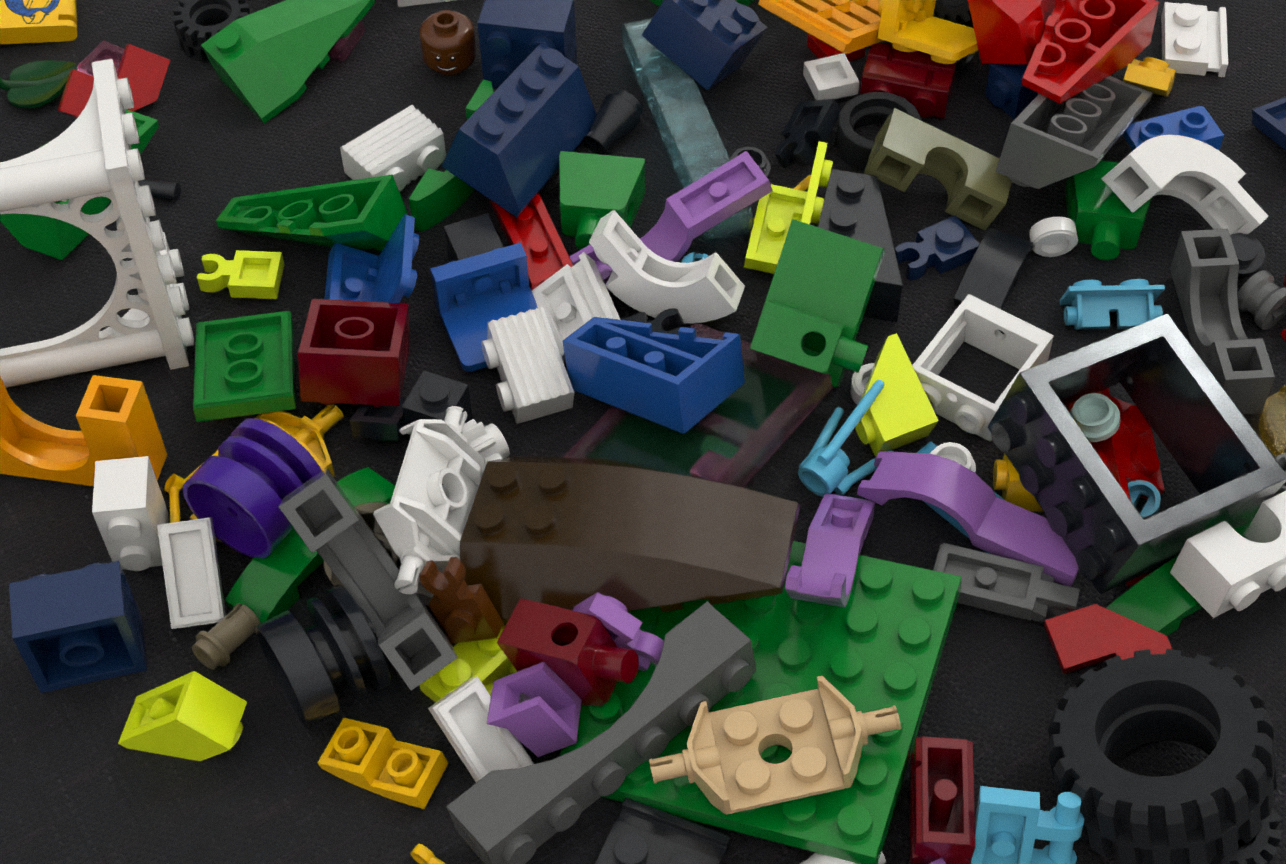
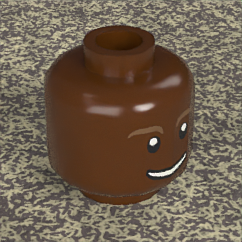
M443 10L430 15L423 21L419 30L423 61L430 69L443 75H456L467 69L474 62L477 54L473 23L467 16L459 12Z

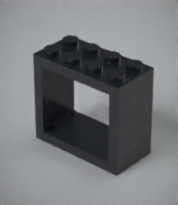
M1168 314L1020 372L987 427L991 432L996 447L1006 454L1018 472L1023 487L1033 494L1047 515L1050 527L1057 535L1062 537L1076 558L1079 570L1086 578L1091 580L1099 594L1159 568L1180 554L1188 538L1223 521H1226L1232 528L1250 523L1262 502L1272 498L1286 482L1284 470ZM1121 383L1200 495L1147 519H1143L1070 415L1065 405L1077 401L1086 394L1097 393Z

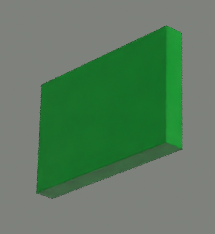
M792 219L759 321L766 302L772 299L844 325L841 336L855 340L886 249ZM808 332L805 335L804 344L806 348L820 352L825 347V339L823 336ZM749 349L747 355L748 357L835 387H840L845 368L830 364L827 374H823L753 349Z
M291 311L196 323L193 400L196 422L296 409L294 326Z

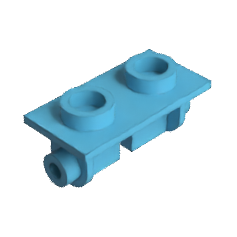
M1145 279L1126 280L1116 286H1102V282L1099 280L1075 282L1073 286L1068 287L1060 299V305H1071L1066 306L1064 309L1065 325H1073L1075 330L1109 329V312H1116L1118 329L1133 328L1163 316L1162 306L1154 305V301L1165 290L1164 285H1149V281Z

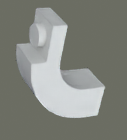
M1161 135L1146 140L1101 178L1132 213L1153 196L1163 194L1171 195L1187 202L1200 213L1214 230L1228 229L1230 235L1236 233L1249 234L1268 217L1264 210L1238 183L1246 173L1235 162L1214 147L1186 136Z

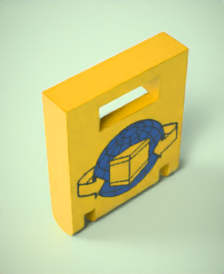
M0 0V44L73 41L77 38L76 0Z

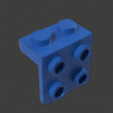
M406 214L403 215L379 256L335 243L328 256L324 299L399 303L403 296L409 297L413 292L417 279V271L411 269L412 260L419 245V235L414 233L415 218Z
M521 243L497 248L476 256L430 268L436 308L459 363L465 371L472 372L488 367L482 351L481 341L487 340L488 323L491 320H498L501 317L507 318L510 315H517L519 312L525 313L529 309L535 310L538 308L529 287L527 255Z

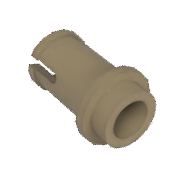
M238 603L210 631H201L196 635L197 642L192 646V651L197 659L209 669L213 670L218 665L225 666L230 662L229 655L255 632V626L261 623L250 608L244 604L241 606Z

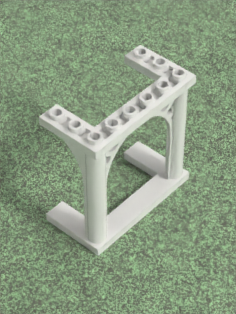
M113 59L92 62L94 84L90 99L79 117L69 128L35 151L18 158L0 162V214L41 215L79 227L92 235L106 248L113 259L117 271L115 287L108 302L85 324L51 339L0 349V376L6 388L166 356L170 370L189 366L187 347L195 345L189 317L182 319L185 311L189 310L184 283L177 284L176 277L184 276L182 261L178 249H169L160 221L150 222L149 217L155 216L154 202L149 185L139 186L138 183L139 180L145 179L138 148L131 149V145L139 143V136L133 113H126V109L134 108L133 96L128 78L118 79ZM102 196L111 200L110 205L103 212L94 215H87L81 212L83 205L90 199ZM69 199L68 204L60 205L55 203L56 201L66 202ZM116 221V231H110L105 228V226ZM125 258H132L130 261H123ZM137 288L138 295H129L127 293L131 289ZM131 308L123 317L117 314L122 309ZM109 326L103 331H100L101 328Z

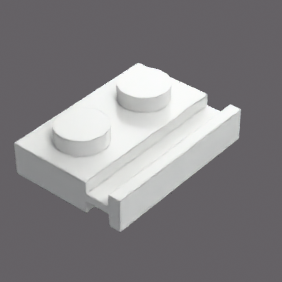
M1165 2L1161 14L1162 60L1169 64L1168 68L1175 69V73L1205 76L1206 71L1218 72V77H1225L1228 68L1226 8L1220 7L1219 11L1215 12L1207 11V6Z
M585 252L579 255L580 261L574 266L565 265L532 290L537 307L544 308L560 355L565 363L562 342L565 338L593 317L621 320L595 261Z

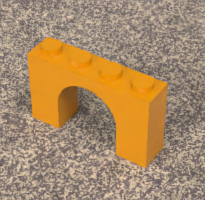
M93 375L76 413L81 431H73L47 425L22 411L10 398L0 376V474L94 486L95 461L148 456L158 480L167 457V452L142 381Z

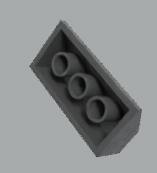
M1108 76L1061 104L1038 94L1011 123L995 172L1009 177L1010 181L1019 186H1032L1039 189L1095 167L1148 104L1153 92Z

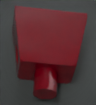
M520 598L497 641L498 646L517 671L545 662L582 700L581 705H604L609 701L617 682L630 683L638 672L639 659L637 653L632 649L619 648L602 622L595 616Z

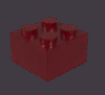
M312 299L298 350L301 401L318 402L324 405L345 403L374 405V407H381V405L399 406L409 355L408 303Z

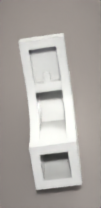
M615 210L599 220L589 243L594 248V252L599 260L609 265L613 270L605 286L616 297L641 313L645 312L646 315L656 318L664 310L675 308L678 309L684 323L708 322L725 317L737 310L745 285L716 252L696 262L680 263L670 261L648 249Z

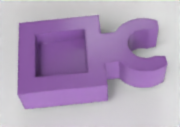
M597 592L574 606L573 611L593 615L598 618L619 648L634 650L638 655L639 670L646 671L651 662L656 665L658 664L664 641L654 634L641 631L639 628L642 622L628 613L626 606L622 602Z

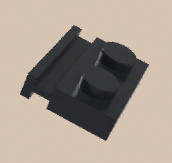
M625 798L618 819H615L595 864H721L730 847V836Z

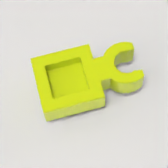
M236 250L234 260H225L217 254L202 256L201 260L204 271L211 274L200 273L197 275L201 291L217 292L228 287L231 298L277 299L285 265L282 252Z

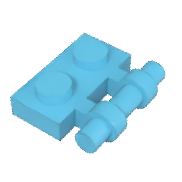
M980 786L975 818V850L970 864H1076L1077 856L1073 850L1074 841L1081 837L1084 817L1080 812L1081 798L1075 793L1063 792L1058 795L1055 807L1050 811L1040 810V792ZM1035 839L1050 841V844L1043 849L1033 848Z

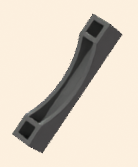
M707 601L666 633L661 657L648 685L632 707L609 729L582 747L553 760L522 768L493 770L446 807L458 835L485 864H526L533 857L539 846L555 833L565 831L573 826L579 819L581 812L601 796H607L616 791L629 773L644 761L658 757L665 750L671 739L686 727L693 726L701 702H707L709 712L711 707L729 692H736L743 688L750 680L752 674L757 671L751 640Z

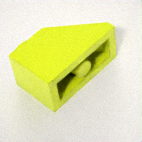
M897 333L888 336L884 342L861 399L877 380L884 382V388L855 427L860 440L864 444L869 443L875 456H877L879 451L893 450L927 437L939 421Z
M193 671L136 696L118 744L127 749L203 761L229 751L237 743L243 730V724L240 721L247 701Z

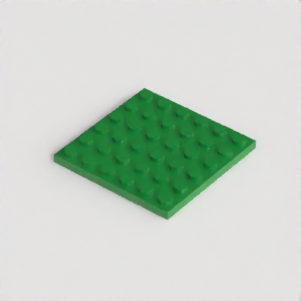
M793 541L786 576L791 565L801 567L806 543ZM859 555L851 594L845 608L791 598L785 590L786 577L782 594L712 605L751 640L757 671L752 674L750 680L743 688L736 692H729L713 705L709 712L818 689V676H823L855 706L856 711L865 713L892 707L893 705L896 706L901 730L896 729L868 736V744L862 746L857 774L850 788L725 815L710 803L695 782L689 783L688 775L659 781L654 784L649 761H644L625 777L623 783L616 791L601 797L624 802L625 798H629L677 817L858 864H878L961 592V576ZM701 599L684 602L682 610L661 612L660 606L631 610L630 614L642 622L639 628L641 631L654 634L664 641L666 633L704 603L709 602V600ZM651 662L646 671L638 669L636 677L630 683L617 682L609 701L604 705H581L577 743L562 748L560 756L582 747L609 729L623 716L648 685L657 665ZM692 726L686 727L671 739L665 750L656 758L683 753V749H688L687 740ZM773 745L762 752L761 758L768 763L778 764L786 761L792 752L787 747Z

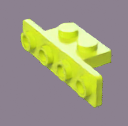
M818 142L808 192L771 184L773 191L759 199L744 268L774 274L792 219L806 224L819 225L825 198L816 196L818 186L827 188L833 161L824 159L828 143Z

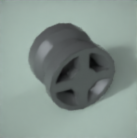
M1267 270L1259 271L1250 277L1237 293L1238 310L1241 313L1249 312L1253 315L1255 324L1262 330L1272 328L1286 315V287L1280 288L1277 286L1274 276Z

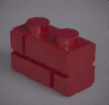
M878 42L871 45L863 70L860 95L870 92L891 93L905 98L914 105L921 117L944 119L953 89L957 61L954 64H942L931 60L930 54L920 51L902 52L894 49L891 44Z
M924 736L915 739L913 754L909 763L910 864H929L940 858H943L946 864H970L975 850L973 742L968 741V739Z

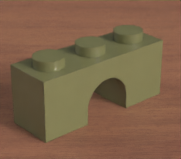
M896 108L893 109L877 133L864 171L865 174L877 176L878 180L903 192L906 191L917 174L932 176L941 182L947 191L948 202L945 212L953 216L956 215L957 218L984 231L1006 205L1012 183L1009 177L995 172L1000 158Z

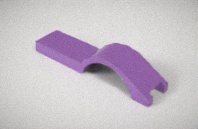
M745 151L668 197L665 209L657 224L640 240L656 255L678 262L690 248L694 238L772 192L770 181L749 153ZM591 245L570 256L573 266L580 261L579 255L583 252L595 261L606 285L613 270L609 265L599 260Z
M878 452L874 462V466L877 469L870 480H862L858 487L857 495L880 505H883L889 499L902 497L923 500L941 508L955 518L968 533L973 546L997 556L1043 566V573L1054 577L1055 582L1072 587L1079 572L1076 558L1062 537L1052 530L1047 518L996 497L992 488L975 472L954 460L925 453Z
M829 493L824 494L808 529L801 567L791 565L786 576L785 590L791 598L846 607L854 582L858 557L873 520L875 502Z

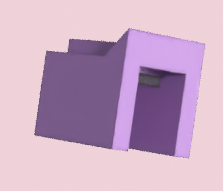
M541 662L493 681L487 724L508 729L526 748H529L537 757L577 743L582 700L545 662Z

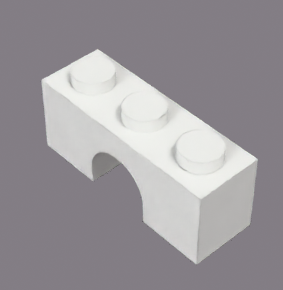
M1286 491L1262 502L1245 533L1248 539L1237 533L1226 521H1223L1186 540L1170 573L1213 618L1232 608H1235L1237 611L1247 608L1261 593L1270 588L1274 591H1280L1286 587Z

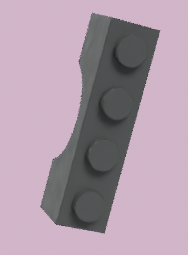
M1229 230L1181 231L1170 271L1192 347L1241 414H1259L1262 412L1275 375L1263 338L1248 339L1241 324L1237 299L1239 261Z

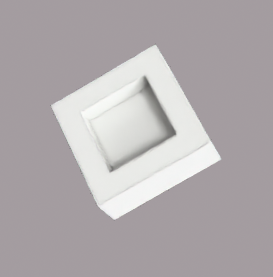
M844 53L804 62L803 75L816 100L839 99L858 94L859 80Z

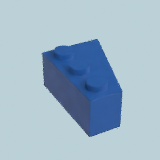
M593 317L562 341L568 377L573 390L683 434L745 383L740 334L725 332L723 340L696 337V329L680 327L678 335L653 332L652 323Z

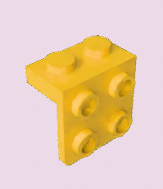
M936 0L879 1L878 12L881 18L877 38L891 42L892 47L902 52H924L931 55V60L942 64H954L957 60L978 50L974 28L933 16Z

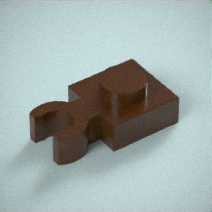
M451 557L442 573L438 570L433 560L427 561L419 575L420 582L427 591L434 594L428 605L451 643L497 638L504 622L481 584H466L464 580L466 576L464 564L457 557Z

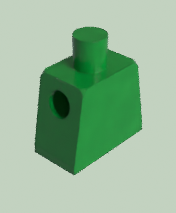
M560 151L562 233L566 236L576 237L575 245L581 250L590 245L589 240L599 220L613 210L631 228L645 195V159Z
M1100 160L1095 167L1067 178L1065 199L1067 215L1075 223L1078 242L1092 244L1091 253L1094 257L1100 260H1111L1119 255L1120 248L1132 250L1137 247L1152 198L1132 213L1101 179L1118 163Z
M771 299L765 304L750 349L823 374H827L830 364L859 373L868 345L841 336L844 325ZM808 332L824 337L825 347L822 351L817 352L805 347L804 338Z

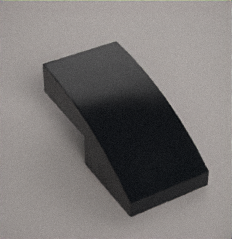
M990 227L963 276L954 296V305L959 306L966 296L970 294L1003 310L1013 285L1016 286L1032 251L1033 242Z

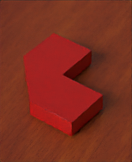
M131 44L126 45L117 76L118 79L128 78L134 108L127 110L136 111L157 101L170 59ZM72 69L57 111L78 118L90 99L94 77Z
M1097 604L1047 619L1044 623L1063 674L1103 662L1118 655L1121 660L1134 657V651L1150 649L1151 654H1166V649H1172L1166 635Z

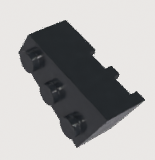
M831 169L818 227L886 249L863 317L897 322L903 284L877 176Z

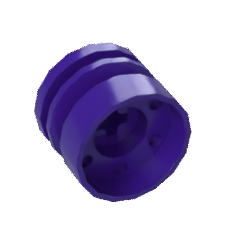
M246 418L236 427L231 436L218 447V456L209 457L183 484V496L190 510L198 519L212 517L215 537L235 551L249 557L264 559L275 550L292 530L291 523L279 508L281 500L322 470L311 454L291 435L269 422L261 419Z

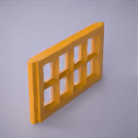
M759 0L758 3L762 8L844 54H849L884 41L877 38L881 18L878 12L880 0Z

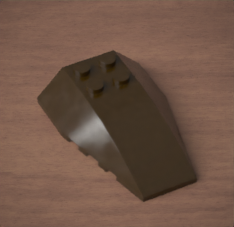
M513 456L487 461L460 540V561L466 569V576L464 578L466 584H481L504 622L503 625L507 624L520 598L573 610L574 606L599 592L602 595L613 597L626 606L628 613L631 610L660 606L661 612L682 610L684 602L708 599L709 603L714 605L782 594L800 509L797 502L750 489L656 470L609 458Z

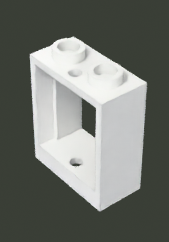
M968 294L912 366L936 414L957 424L962 430L976 434L991 442V432L987 427L1020 372L1048 361L1054 335ZM963 342L1020 369L995 404L938 376Z

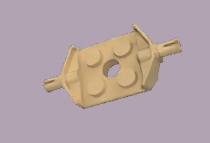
M823 676L817 677L818 689L714 712H708L707 702L704 701L700 703L688 737V749H683V753L649 759L653 781L655 784L659 781L688 775L689 783L695 782L710 803L725 815L850 788L857 774L862 746L868 744V736L896 729L901 730L897 708L893 705L892 707L865 713L856 711L855 706ZM773 745L787 747L792 752L786 761L778 764L764 761L761 758V754L766 748Z

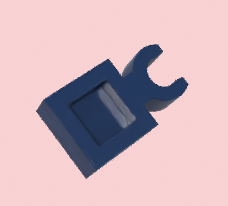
M955 215L918 231L916 242L901 243L894 251L898 264L906 260L913 261L907 265L906 277L908 280H916L921 278L925 274L926 269L932 265L942 274L971 261L980 243Z

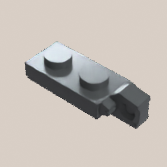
M947 543L940 544L933 570L961 576V592L957 603L1029 621L1032 619L1044 622L1045 618L1050 619L1077 609L1080 589L1054 583V577L1043 573V566Z

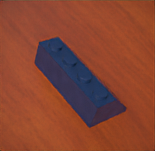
M540 43L459 128L442 167L518 218L560 169V151L574 152L584 141V137L589 132L596 117V112L579 66L564 57L558 50Z

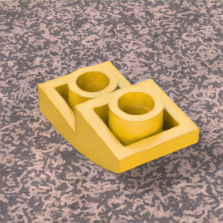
M1145 57L1143 61L1134 59L1132 63L1128 64L1123 81L1153 92V94L1168 97L1174 83L1176 70L1168 68L1169 64L1157 58Z
M348 718L342 719L317 762L321 769L353 785L388 799L425 809L449 764L442 751L397 741L386 727Z

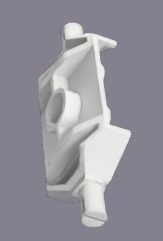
M458 406L447 408L444 421L419 419L400 429L402 435L410 434L411 437L390 504L375 510L373 514L395 554L400 557L401 567L394 586L396 589L400 588L399 592L403 594H414L417 592L419 575L427 561L433 560L438 570L443 573L451 557H457L460 560V540L486 467V459L467 443L468 439L462 434L463 426L467 419V412H462L463 408Z

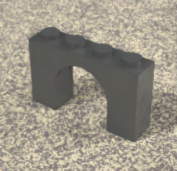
M327 468L281 500L279 508L312 553L315 551L319 553L356 604L367 614L376 630L375 633L379 647L411 691L458 658L450 639L417 593L403 594L399 592L400 588H395L394 584L400 569Z

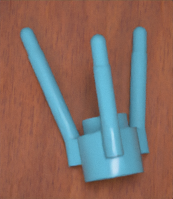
M877 380L828 444L844 413L841 407H837L834 410L809 455L799 465L798 476L801 482L814 494L824 497L825 493L831 494L835 491L838 495L843 496L853 484L877 469L874 466L875 458L848 474L847 467L850 464V460L840 447L884 388L882 380Z

